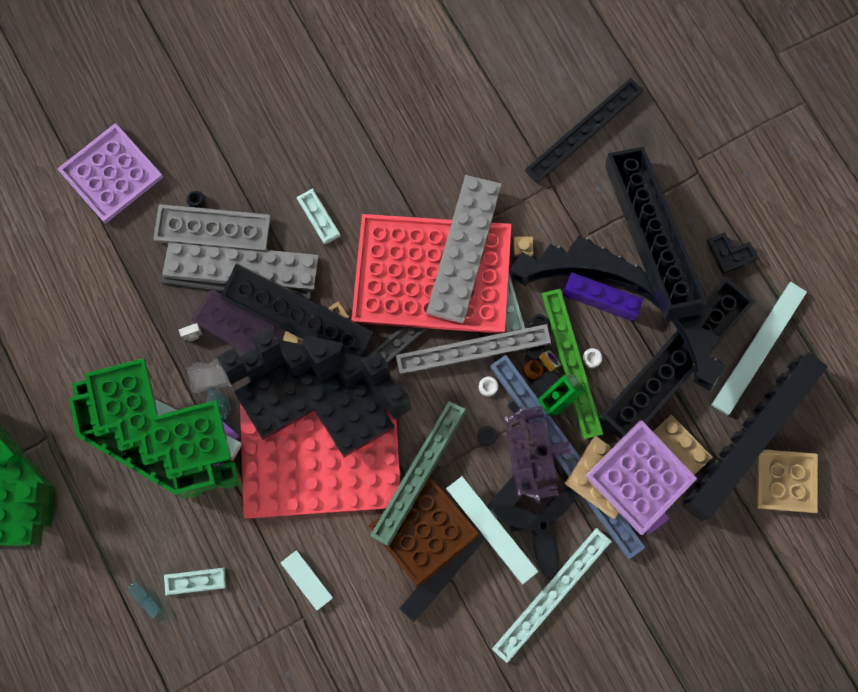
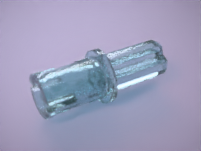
M137 582L132 583L128 587L127 591L138 602V606H142L152 619L162 611L151 598V594H147Z

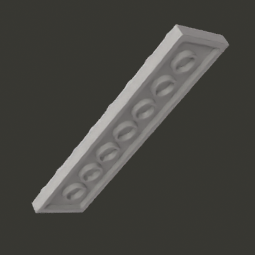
M465 175L426 315L464 324L502 183Z
M168 242L162 275L164 278L226 284L235 264L238 263L288 289L314 292L319 256L272 250L258 251Z

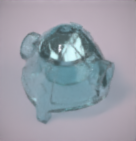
M210 387L206 402L217 400L222 420L226 419L231 414L229 400L225 397L224 393Z

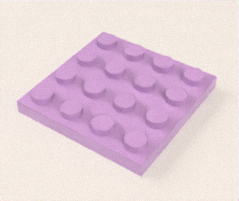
M116 123L58 168V171L105 224L163 178L162 174Z
M639 421L585 475L640 535H643L697 479L643 421Z

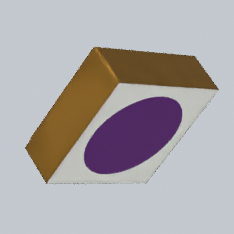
M550 350L539 356L549 371L556 370L561 366Z

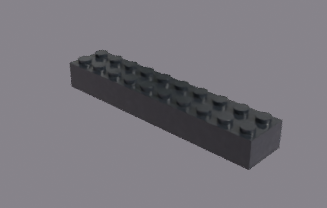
M644 146L608 153L605 166L664 320L670 321L703 314L707 299Z
M725 277L706 298L707 304L713 308V312L704 329H709L716 333L719 337L718 345L756 301L728 277ZM678 330L598 417L599 421L619 439H622L639 421L647 424L693 373L692 359Z
M812 353L800 354L788 364L787 367L789 369L777 378V384L771 387L764 395L766 398L753 409L755 413L751 417L748 416L742 423L743 428L739 432L736 431L730 438L732 443L723 447L718 454L721 457L708 466L707 470L709 472L704 477L701 476L695 483L696 489L689 491L683 498L685 503L682 507L699 521L710 519L827 369L828 366Z

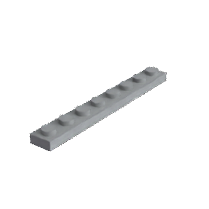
M547 324L399 354L396 355L399 373L402 375L551 344Z

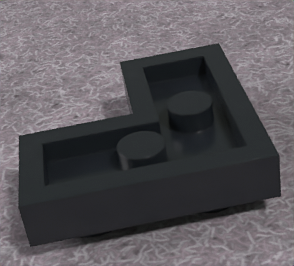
M725 232L706 241L722 274L758 259L751 242L733 248Z

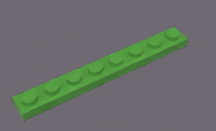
M561 289L542 293L541 296L564 375H575L586 390L573 402L583 440L602 436V428Z

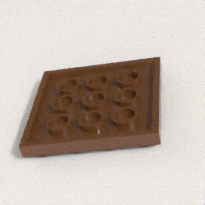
M429 476L389 547L386 545L384 547L418 588L480 535ZM381 516L369 525V528L372 531L374 530Z

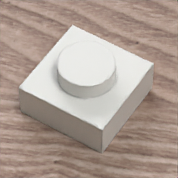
M197 323L179 329L180 336L184 341H194L199 338L198 336L203 335Z

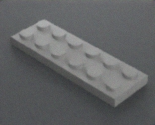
M159 204L153 240L160 243L176 242L266 251L271 215Z

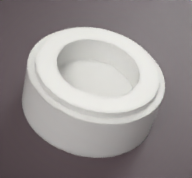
M594 348L586 350L582 357L583 364L588 368L598 367L602 362V354Z
M484 377L479 383V391L486 397L493 396L498 390V383L493 377Z

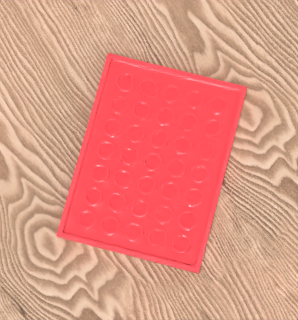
M362 214L352 320L359 324L505 333L511 224L491 223L464 324L426 315L452 220Z
M240 404L244 519L386 509L400 485L396 419H393L387 411L386 413L395 428L343 458L315 412L308 414L262 440Z

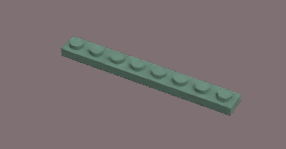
M452 402L447 403L370 536L373 539L389 547L465 416L466 409Z

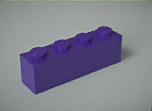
M572 272L562 296L632 322L638 316L643 302V298Z

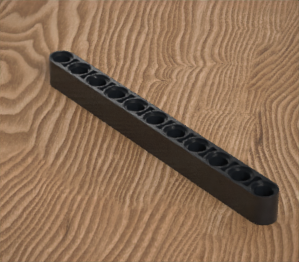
M539 445L486 506L492 513L491 508L495 505L514 506L554 459V456ZM474 523L471 525L480 536L416 588L399 608L413 622L419 618L486 539Z

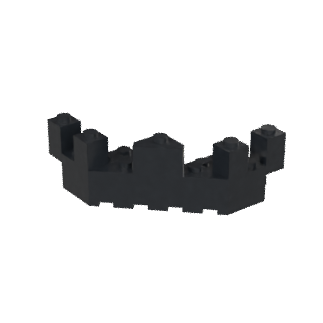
M270 328L252 337L255 348L239 356L236 349L232 348L217 356L220 367L231 385L248 377L250 382L235 390L234 393L262 440L308 414L315 412L341 455L345 458L395 428L386 413L387 411L393 419H396L411 410L410 396L400 382L394 383L390 377L389 365L379 350L368 357H361L345 353L343 343L306 335H304L302 344L279 340L275 338Z

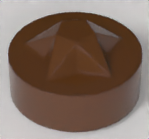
M530 360L524 366V373L529 379L537 380L543 375L544 368L539 361Z

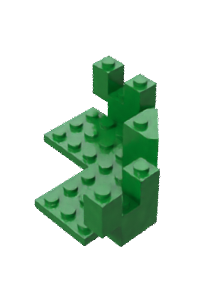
M145 358L84 373L86 380L72 383L74 397L69 398L76 437L183 499L205 495V491L221 487L227 489L243 484L240 467L236 462L215 467L212 465L231 460L217 400L158 415Z
M0 424V546H41L43 527H51L55 487Z

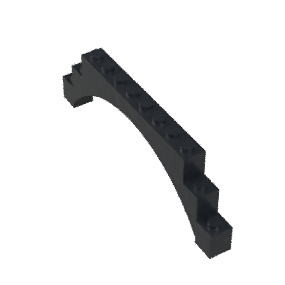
M581 236L576 238L567 252L560 246L550 244L539 260L531 254L527 255L522 252L510 268V277L524 286H527L529 282L543 278L568 276L571 272L580 276L605 279L639 293L659 308L647 274L641 267L628 263L623 257L616 256L605 247H599L590 239ZM706 304L703 314L670 321L674 324L688 348L695 372L693 382L711 392L722 375L725 365L719 359L709 357L717 345L719 337L712 330L704 329L713 312V308Z

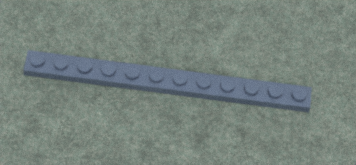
M507 355L503 356L490 365L491 370L569 477L580 460V456L551 416L547 415L537 401L538 398ZM586 500L627 559H631L645 548L620 513L612 519Z

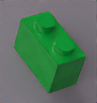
M563 375L537 401L547 415H560L586 390L575 375Z

